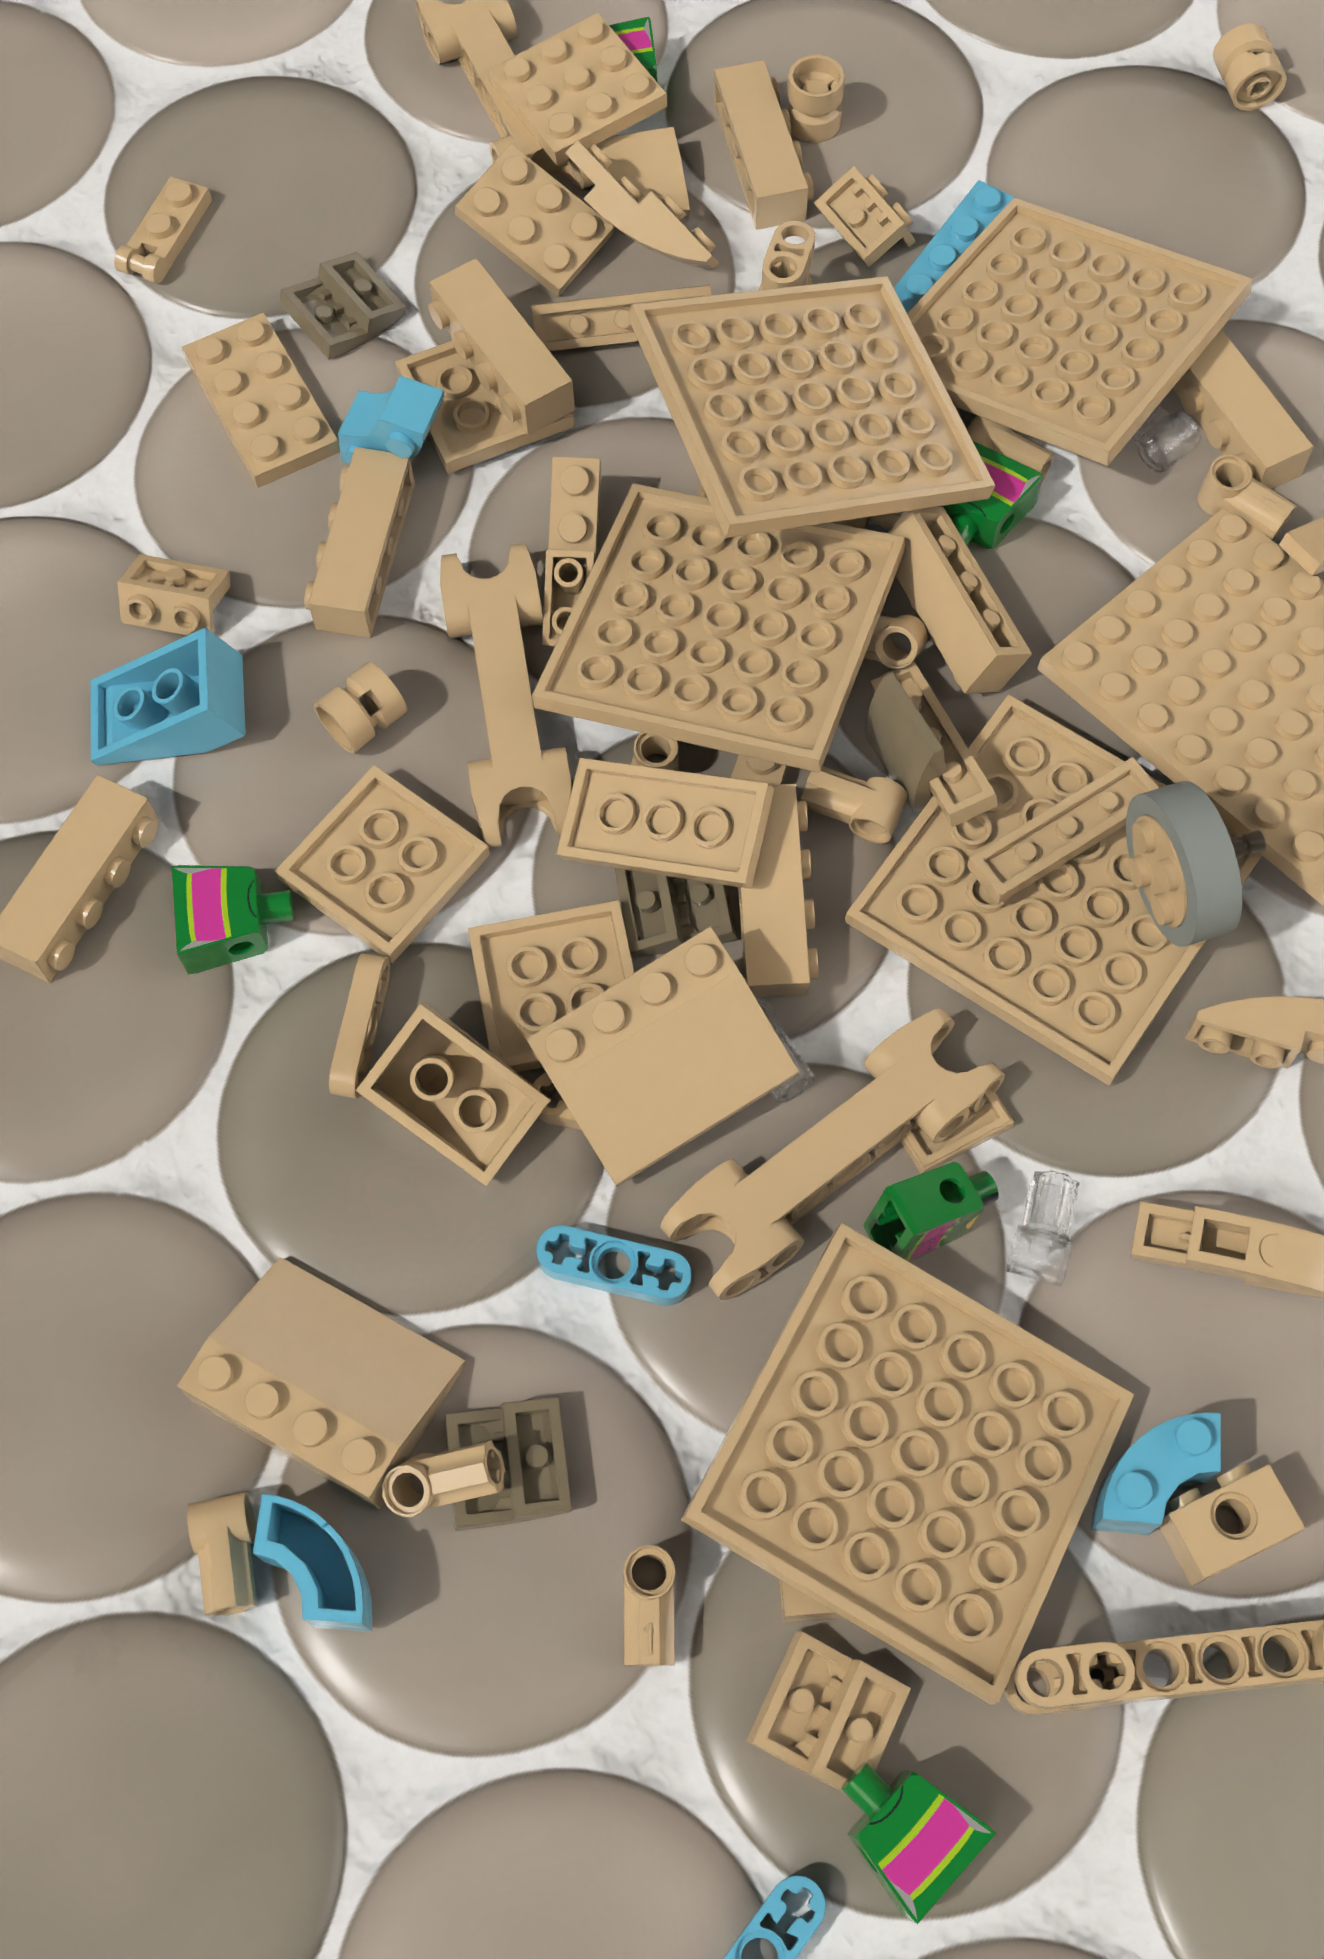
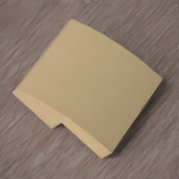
M674 126L615 135L596 144L613 162L608 171L618 182L626 176L644 195L638 203L650 191L661 201L668 194L686 213L684 217L690 216L688 193Z
M795 1631L746 1742L843 1792L841 1789L842 1785L862 1763L867 1762L876 1771L911 1688L861 1660L851 1659L801 1631Z

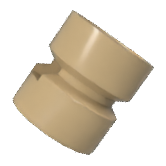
M1256 23L1239 25L1229 30L1215 45L1212 56L1236 108L1244 111L1260 109L1280 95L1285 87L1287 77L1264 27Z
M805 56L791 66L788 74L787 94L789 101L787 110L791 121V134L804 142H824L833 138L840 129L845 75L841 65L828 56Z
M366 662L349 675L345 680V689L335 686L313 704L315 713L328 733L343 749L351 754L356 753L374 739L376 727L386 729L408 711L406 703L394 683L372 662ZM358 698L361 700V702L364 704V706L368 709L369 712H367L363 705L358 701Z

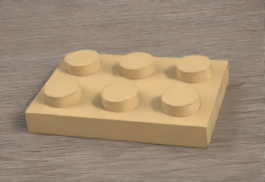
M512 144L503 151L455 206V215L557 297L565 291L610 239L614 231V226Z

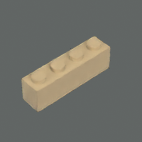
M764 60L714 69V105L755 229L778 226L788 221L806 220L807 202L813 200L814 197L813 183L810 173H803L800 144L798 140L792 141L789 112L787 108L781 109L780 89L777 78H770Z
M476 258L429 282L432 302L428 304V309L434 323L439 329L446 328L451 334L453 345L459 356L463 360L469 358L474 364L476 374L482 386L487 391L493 389L497 394L500 406L509 421H517L526 434L530 435L575 411L572 379Z
M1221 329L1172 389L1181 399L1184 410L1189 415H1193L1204 429L1208 441L1214 448L1219 449L1223 455H1236L1243 458L1252 470V478L1269 489H1273L1302 475L1314 446Z
M355 447L350 465L343 466L340 474L341 495L338 503H332L329 510V535L327 541L321 542L317 550V575L315 581L308 582L305 590V608L310 610L316 630L365 638L372 637L415 486L410 457L401 458L391 452Z
M944 507L904 511L887 533L905 537V552L895 576L964 694L1000 692L1032 655L1030 649Z
M96 775L1 912V960L48 983L52 982L58 971L64 970L70 964L75 953V946L85 931L97 924L102 915L104 903L114 888H119L126 881L131 863L141 848L147 847L156 835L160 821L148 798L102 776Z
M796 784L771 785L774 788V793L752 889L738 887L744 979L755 998L807 995L810 979H818L817 948L807 947L806 929L815 928L813 898L804 899L803 880H811V857L809 849L800 850L799 831H807L808 829L806 801H797Z

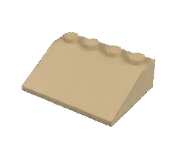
M711 926L526 1039L616 1187L799 1075V1071Z
M279 1257L210 1334L177 1387L194 1403L379 1510L384 1501L382 1497L384 1477L391 1469L409 1460L464 1368L466 1361Z

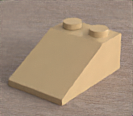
M424 1001L417 1007L355 1090L485 1186L488 1185L551 1100L477 1040Z

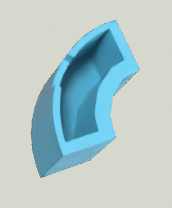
M399 376L395 387L389 392L370 393L359 390L338 432L341 461L347 462L350 465L355 447L391 452L398 457H410V460H412L422 448L442 405L444 390L403 376Z
M1205 1412L1176 1417L1161 1423L1141 1436L1117 1460L1100 1486L1092 1513L1091 1530L1149 1535L1162 1525L1166 1502L1175 1490L1185 1485L1207 1483L1221 1471V1413Z
M262 1494L253 1554L266 1564L286 1569L292 1574L301 1593L302 1619L314 1628L372 1632L373 1613L370 1589L365 1572L351 1547L331 1525L306 1506L280 1496Z

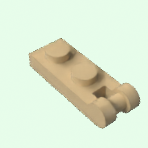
M170 176L127 245H121L118 248L114 259L116 270L129 275L137 272L142 274L145 280L157 284L161 283L212 202L209 188Z

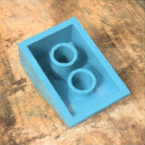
M205 627L90 680L91 762L96 765L207 753L246 736L242 654Z

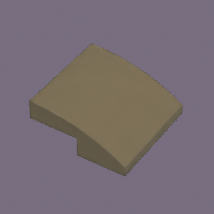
M357 252L320 263L318 278L283 288L280 291L279 304L328 360L366 343L384 332L406 314L404 303Z
M891 672L883 677L871 700L866 719V739L893 781L900 784L907 791V802L916 814L923 810L931 799L929 781L947 772L944 749L894 673Z
M615 868L629 950L633 956L666 954L710 926L721 943L738 939L727 885Z
M559 1397L506 1402L502 1404L501 1408L445 1414L447 1451L492 1440L495 1448L501 1451L506 1470L504 1473V1489L502 1491L453 1503L455 1531L525 1522L572 1511Z

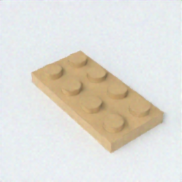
M264 312L182 346L186 361L257 488L340 452L337 437Z
M579 758L556 855L567 861L752 889L774 788L769 783Z

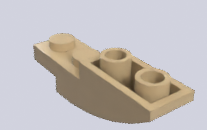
M577 139L565 152L595 184L593 189L583 199L626 236L653 252L688 265L714 269L720 263L711 254L716 245L699 227L691 233L680 221L686 213L668 194L661 201L650 191L638 203L644 195L626 176L618 182L608 171L613 162L596 144H593L588 150Z
M552 457L548 549H546L543 647H555L598 557L600 458Z
M1272 996L1247 998L1217 1004L1197 1011L1187 1029L1185 1040L1198 1043L1202 1049L1208 1052L1218 1054L1231 1052L1248 1057L1254 1064L1265 1068L1283 1067L1288 1069L1299 1052L1306 1054L1314 1062L1324 1064V999Z
M1140 1201L1131 1250L1132 1259L1243 1279V1284L1324 1299V1235L1276 1222L1195 1206L1193 1211Z

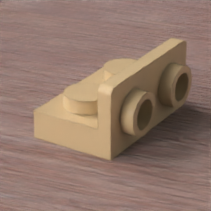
M853 166L823 193L814 204L869 268L900 239L908 247L913 245L916 240L908 229L913 224V221L898 202L890 207L884 200L888 193L877 178L871 173L865 179L857 168Z
M139 554L117 581L121 621L124 624L183 635H190L205 627L214 633L213 610L230 588L229 570Z

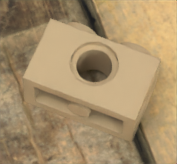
M1247 1463L1217 1478L1220 1489L1202 1497L1198 1488H1194L1166 1503L1171 1513L1163 1518L1162 1525L1159 1528L1191 1587L1306 1529L1270 1464L1254 1472L1251 1471ZM1217 1507H1226L1236 1514L1240 1525L1238 1534L1226 1533L1218 1526L1215 1518Z

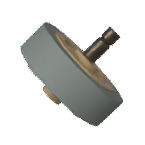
M1190 781L1177 782L1134 796L1129 803L1126 815V838L1129 852L1128 870L1134 885L1139 889L1149 914L1161 933L1174 945L1185 947L1235 930L1240 921L1243 900L1237 858L1265 850L1266 843L1262 832L1256 830L1243 834L1241 837L1230 838L1227 828L1213 802L1199 786Z

